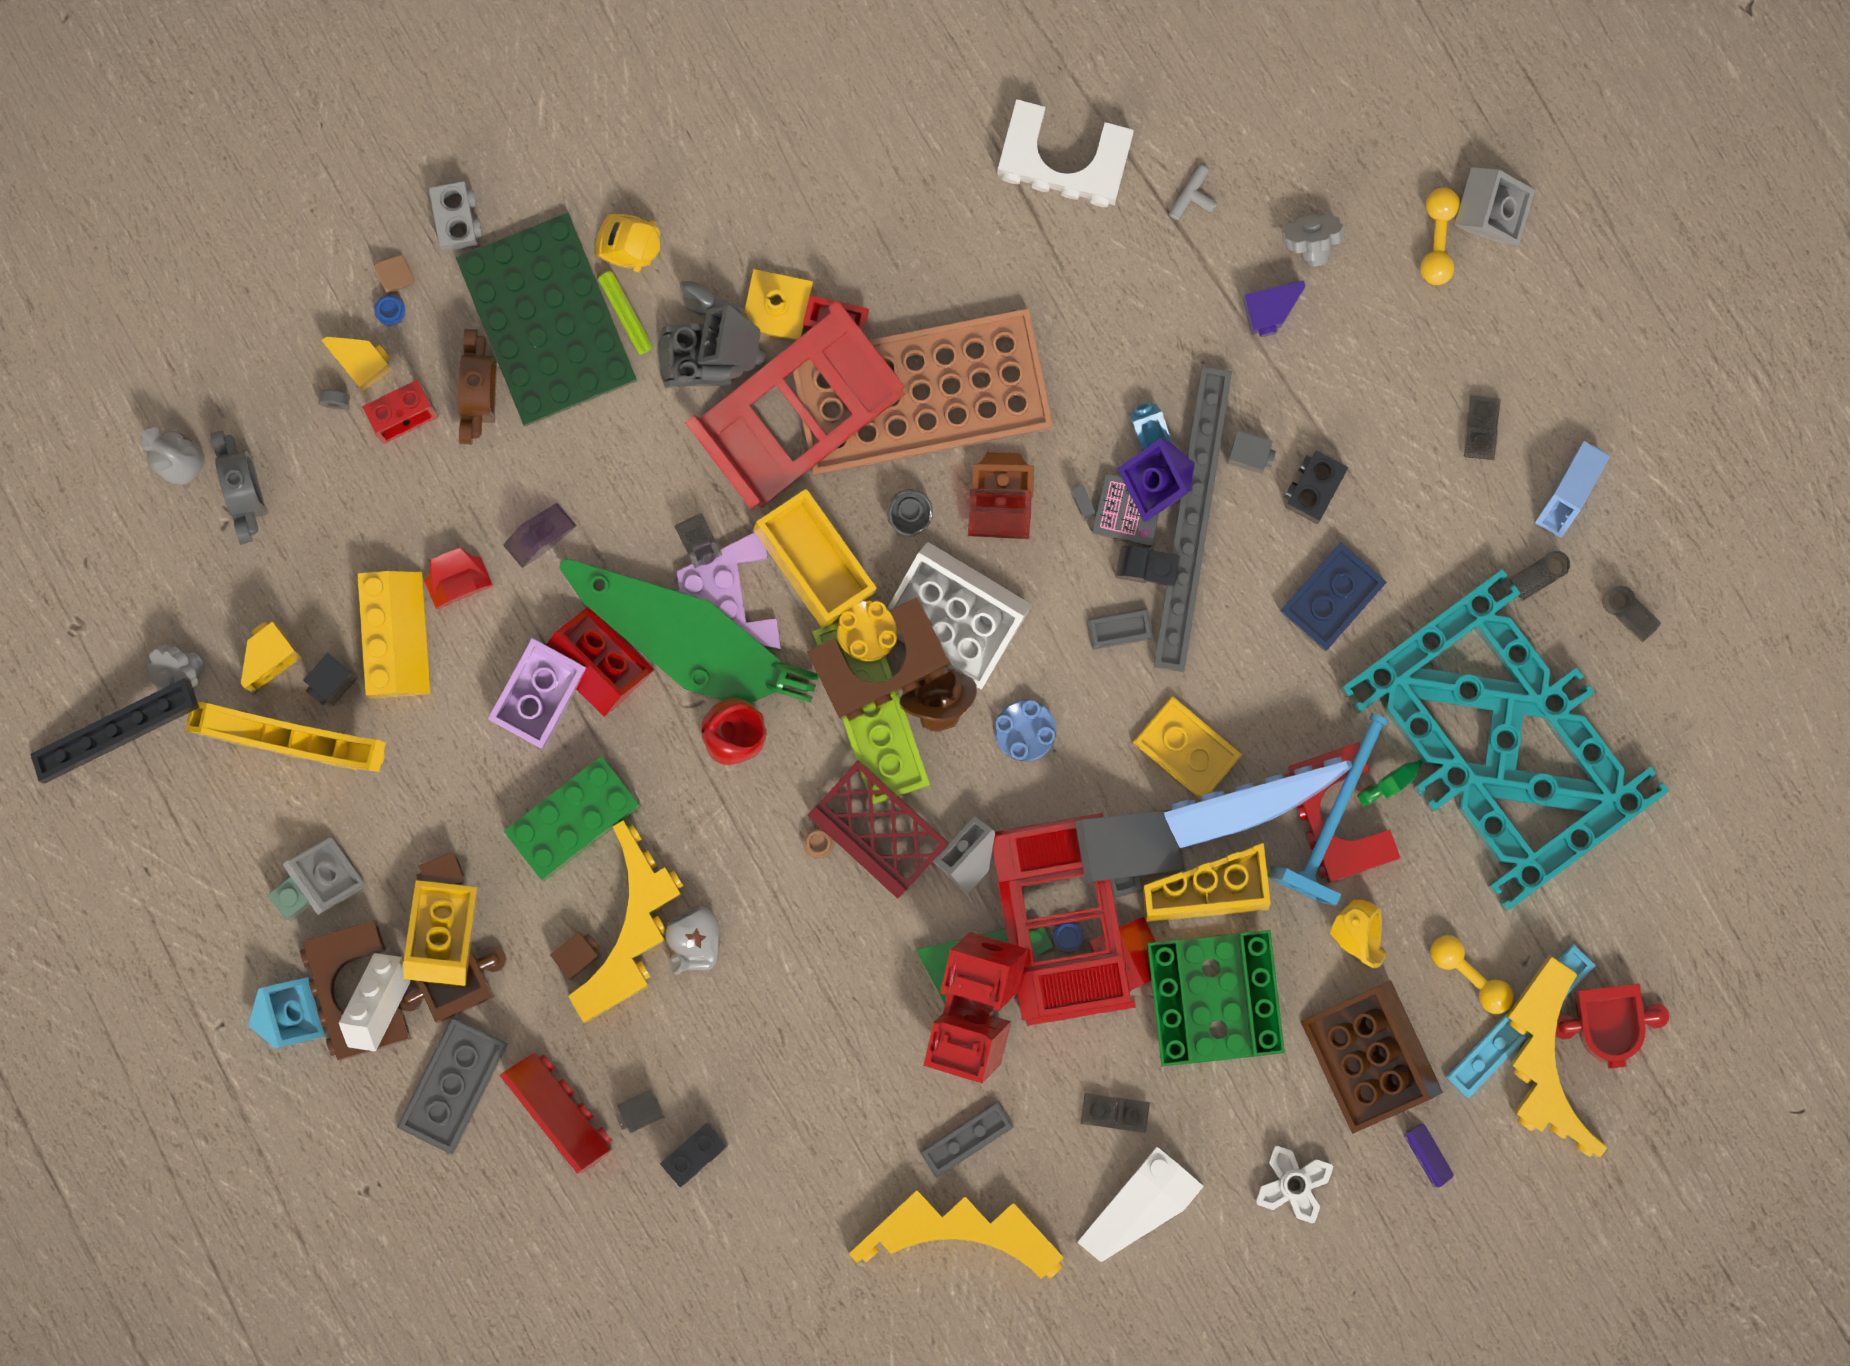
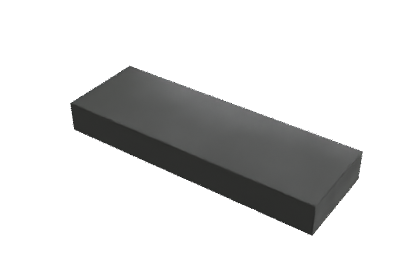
M995 1102L920 1151V1154L937 1178L1014 1128L999 1103Z

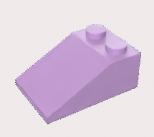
M532 638L488 720L535 746L546 749L561 722L586 667Z

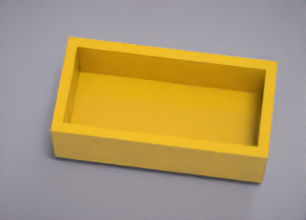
M807 489L756 521L753 529L754 533L822 629L839 620L844 612L850 610L858 603L873 597L877 589Z

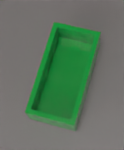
M600 756L504 830V833L537 876L545 882L611 831L614 825L624 821L641 806L606 760Z

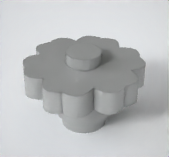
M1316 214L1298 217L1295 222L1286 224L1282 230L1283 243L1286 244L1287 250L1301 253V257L1308 266L1326 264L1331 254V245L1340 244L1345 237L1344 226L1340 223V218L1330 214L1320 217Z
M166 644L149 653L151 663L147 665L150 680L153 684L157 685L158 691L186 678L191 681L196 696L194 688L198 686L197 679L204 672V664L198 654L195 652H181L176 646L170 648Z

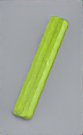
M608 271L600 275L598 281L639 355L649 352L653 349L652 343L613 272Z

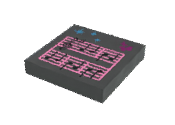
M1106 473L1092 534L1152 547L1159 513L1150 520L1143 521L1122 477Z

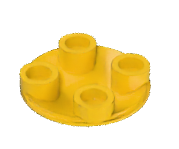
M862 601L840 616L837 624V637L843 650L851 657L860 661H875L883 658L893 649L898 637V627L889 609L882 602Z

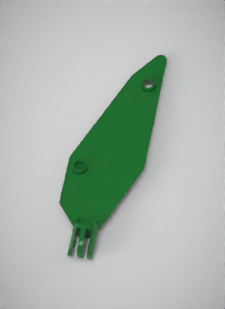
M564 559L560 562L559 568L582 602L684 689L722 701L737 698L752 703L773 693H779L811 703L813 698L811 695L786 688L785 685L814 692L816 687L814 683L789 676V673L812 680H818V674L783 663L712 602L575 560ZM597 579H602L605 582L603 590L596 587L595 582Z

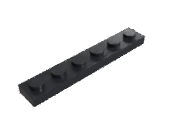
M183 678L31 753L30 756L38 782L45 784L198 709L199 706L191 681Z

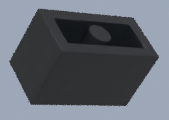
M327 652L303 681L309 685L305 691L322 705L327 701L334 706L358 678Z

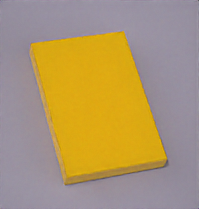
M1173 696L1133 741L1137 748L1200 801V796L1211 793L1242 756L1239 751Z

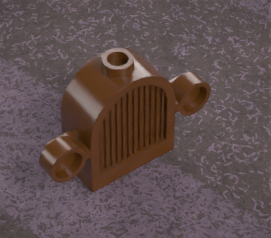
M465 329L463 338L464 354H462L460 360L458 405L461 416L459 444L472 445L473 439L479 438L482 434V422L495 423L497 361L494 356L485 355L486 339L483 336H478V330Z
M490 947L477 960L475 954L470 949L465 986L417 981L419 987L408 986L399 1006L405 1011H415L421 1006L423 999H425L435 1023H440L494 998L483 971L498 972L502 970L506 965V955L501 949Z

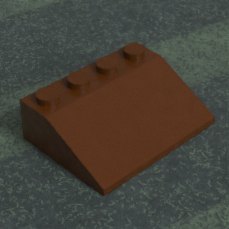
M1391 980L1300 1021L1352 1134L1429 1101L1443 1093Z

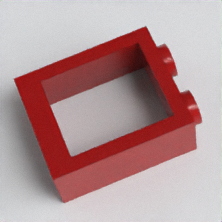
M418 380L362 406L375 434L383 444L438 418L424 388ZM404 420H410L408 426L403 425Z

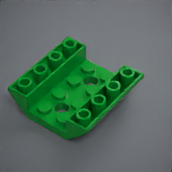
M1271 930L1147 943L1161 1067L1285 1053ZM1212 959L1219 964L1220 971L1215 977H1207L1203 973L1202 965L1206 960ZM1221 1021L1226 1025L1227 1032L1223 1038L1216 1039L1211 1036L1209 1027L1212 1022Z

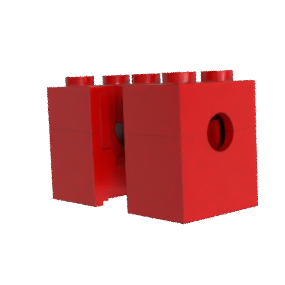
M969 932L950 949L940 992L947 995L943 1014L933 1022L923 1066L983 1083L1001 1065L1011 1021L993 1016L994 1010L1000 1011L1018 993L1028 949L973 932Z

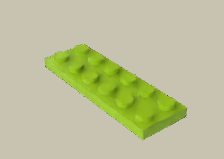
M838 623L829 625L825 629L820 628L812 631L817 646L833 638L838 641ZM841 647L852 671L861 680L879 683L893 678L886 656L875 661H860L848 655ZM896 692L891 695L893 700L878 708H876L875 704H872L863 709L865 714L850 722L847 717L842 720L856 760H860L896 795L902 796L928 787L930 783L907 716L900 707L899 693ZM861 772L866 790L868 791V778ZM872 782L873 790H880V789ZM873 794V805L890 800L886 794Z

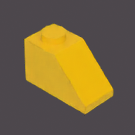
M325 337L321 340L362 391H365L391 370L387 364V361L391 358L380 344L374 348L370 341L336 337Z

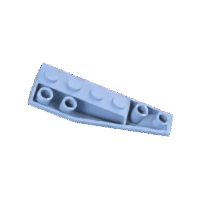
M1341 757L1324 761V767L1313 770L1312 765L1294 770V776L1283 778V775L1279 774L1264 779L1265 784L1254 786L1253 783H1248L1235 787L1236 792L1226 795L1224 791L1200 796L1202 802L1195 803V800H1185L1171 804L1172 810L1164 812V815L1179 847L1187 848L1245 831L1286 813L1327 788L1351 769L1352 763L1351 761L1342 762Z

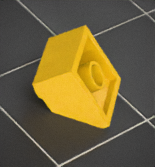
M274 622L260 624L252 630L251 634L253 636L247 640L241 684L251 693H255L302 658L283 630Z

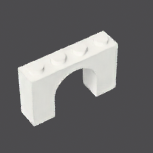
M1016 99L997 175L1003 176L1002 180L1011 184H1020V181L1031 183V187L1038 191L1049 192V189L1061 191V196L1069 199L1078 200L1079 196L1091 199L1090 203L1096 206L1108 207V204L1115 205L1134 130L1105 122L1093 161L1079 172L1070 174L1059 173L1049 168L1042 161L1037 149L1046 107Z

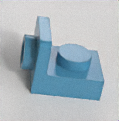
M1144 403L1135 407L1133 412L1128 413L1141 451L1160 438H1165L1172 444L1163 413L1157 404Z

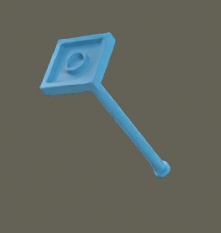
M1374 713L1370 715L1371 723L1353 760L1352 768L1349 769L1304 871H1300L1298 874L1287 868L1271 866L1267 874L1269 879L1319 903L1337 906L1341 897L1340 893L1317 883L1315 875L1382 726H1386L1388 723L1386 718Z

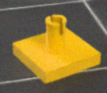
M753 269L744 311L750 321L760 329L761 334L796 341L803 333V321L809 295L812 292L813 281Z

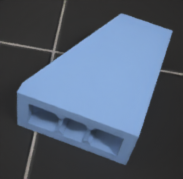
M1583 441L1535 523L1562 538L1581 511L1610 456L1602 452L1598 447Z

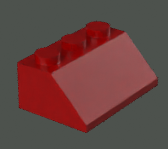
M589 607L558 629L546 643V646L586 667L576 690L604 717L618 707L654 671L609 624Z

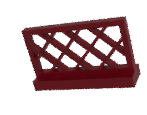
M860 760L848 770L807 815L897 899L902 897L949 844L947 840ZM858 769L868 778V791H851V777ZM872 782H873L880 790H873ZM846 784L847 791L839 792V790ZM869 794V812L852 813L851 795ZM873 794H886L891 801V811L874 812ZM847 795L848 813L836 814L827 804L834 796ZM895 803H896L903 811H895ZM908 814L913 819L914 832L896 833V815ZM891 815L892 833L875 834L874 816ZM870 816V834H858L853 830L852 817ZM840 817H848V824ZM918 825L926 832H918ZM930 835L939 843V846L932 853L919 854L918 836ZM914 836L915 854L897 855V837ZM892 837L893 855H880L876 851L875 838ZM863 838H871V845ZM920 857H928V858L920 865L919 858H920ZM898 858H915L916 871L908 879L898 871ZM886 859H893L894 867Z

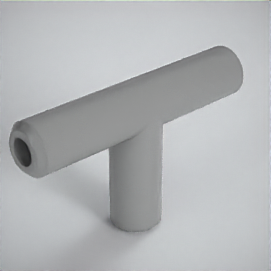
M1201 164L1197 167L1170 210L1169 216L1174 220L1180 219L1190 201L1210 213L1216 208V201L1198 191L1209 173V169Z

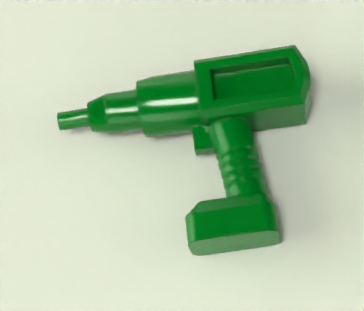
M1418 760L1405 763L1391 771L1378 781L1377 785L1371 784L1357 794L1359 801L1366 807L1382 795L1389 798L1399 793L1413 782L1423 761Z

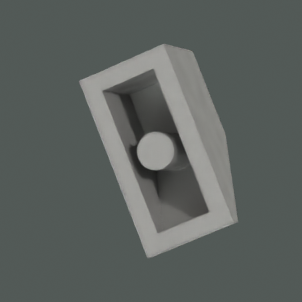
M974 816L933 862L950 880L969 893L989 871L995 832Z

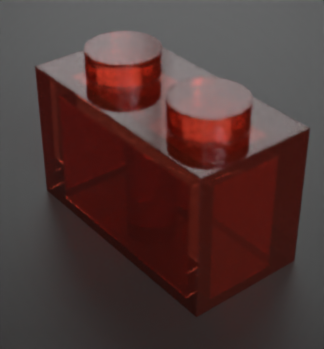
M970 489L968 536L1029 539L1031 492Z

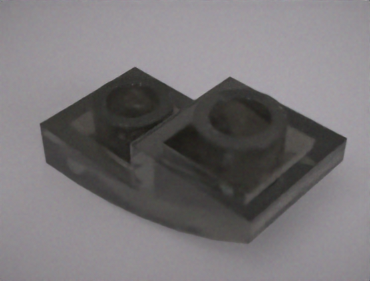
M1470 394L1464 457L1486 460L1495 459L1501 398Z
M1084 1093L1080 1124L1146 1133L1150 1102Z

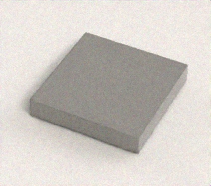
M332 836L325 838L283 864L317 915L366 886Z

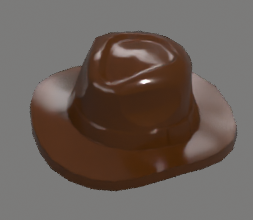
M948 668L947 674L935 680H931L930 676L918 681L920 684L919 688L906 694L903 693L899 701L900 707L906 713L919 717L923 728L931 731H943L955 727L961 715L972 705L977 695V684L973 678L957 672L955 669Z

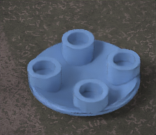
M1020 700L1008 705L1000 713L995 724V736L999 747L1009 757L1019 761H1033L1044 756L1051 749L1056 738V724L1052 714L1045 706L1032 700Z

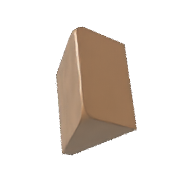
M403 255L373 265L387 295L415 283Z

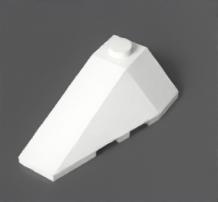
M1155 1147L1077 1243L1102 1262L1184 1211L1204 1186L1161 1149Z

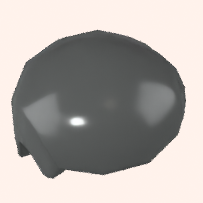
M914 489L902 490L891 498L886 510L888 523L897 533L908 537H914L916 534L926 530L933 516L931 501L923 492Z

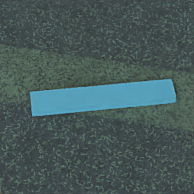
M1574 944L1558 959L1577 974L1566 996L1596 966ZM1508 1012L1445 1077L1467 1099L1480 1088L1531 1034L1527 1031L1524 1036L1509 1025L1512 1020L1508 1018Z

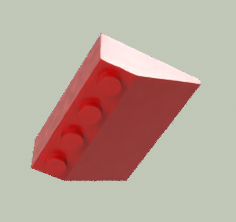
M533 1053L505 1070L499 1076L577 1174L585 1173L613 1150L609 1146L613 1140L602 1127L597 1130L590 1122V1119L594 1116L583 1103L577 1105L571 1098L574 1091L563 1078L558 1081L551 1071L555 1067L544 1054L539 1057L537 1053Z

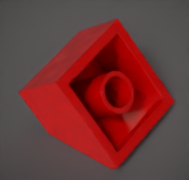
M1144 916L1119 927L1130 991L1151 982L1147 943L1156 941ZM1104 935L1088 943L1093 953L1106 950Z

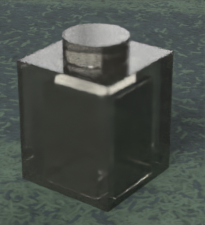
M702 512L674 526L694 568L710 564L715 558L722 555Z
M653 1089L618 1104L617 1106L620 1111L615 1113L622 1130L628 1128L630 1133H634L665 1118Z

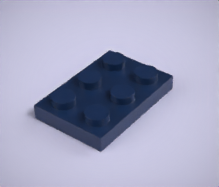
M1340 542L1280 612L1326 652L1387 582Z

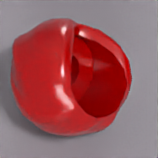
M737 698L725 699L714 705L704 716L701 724L702 740L709 755L714 761L723 765L739 764L754 758L763 749L767 736L763 714L749 702Z

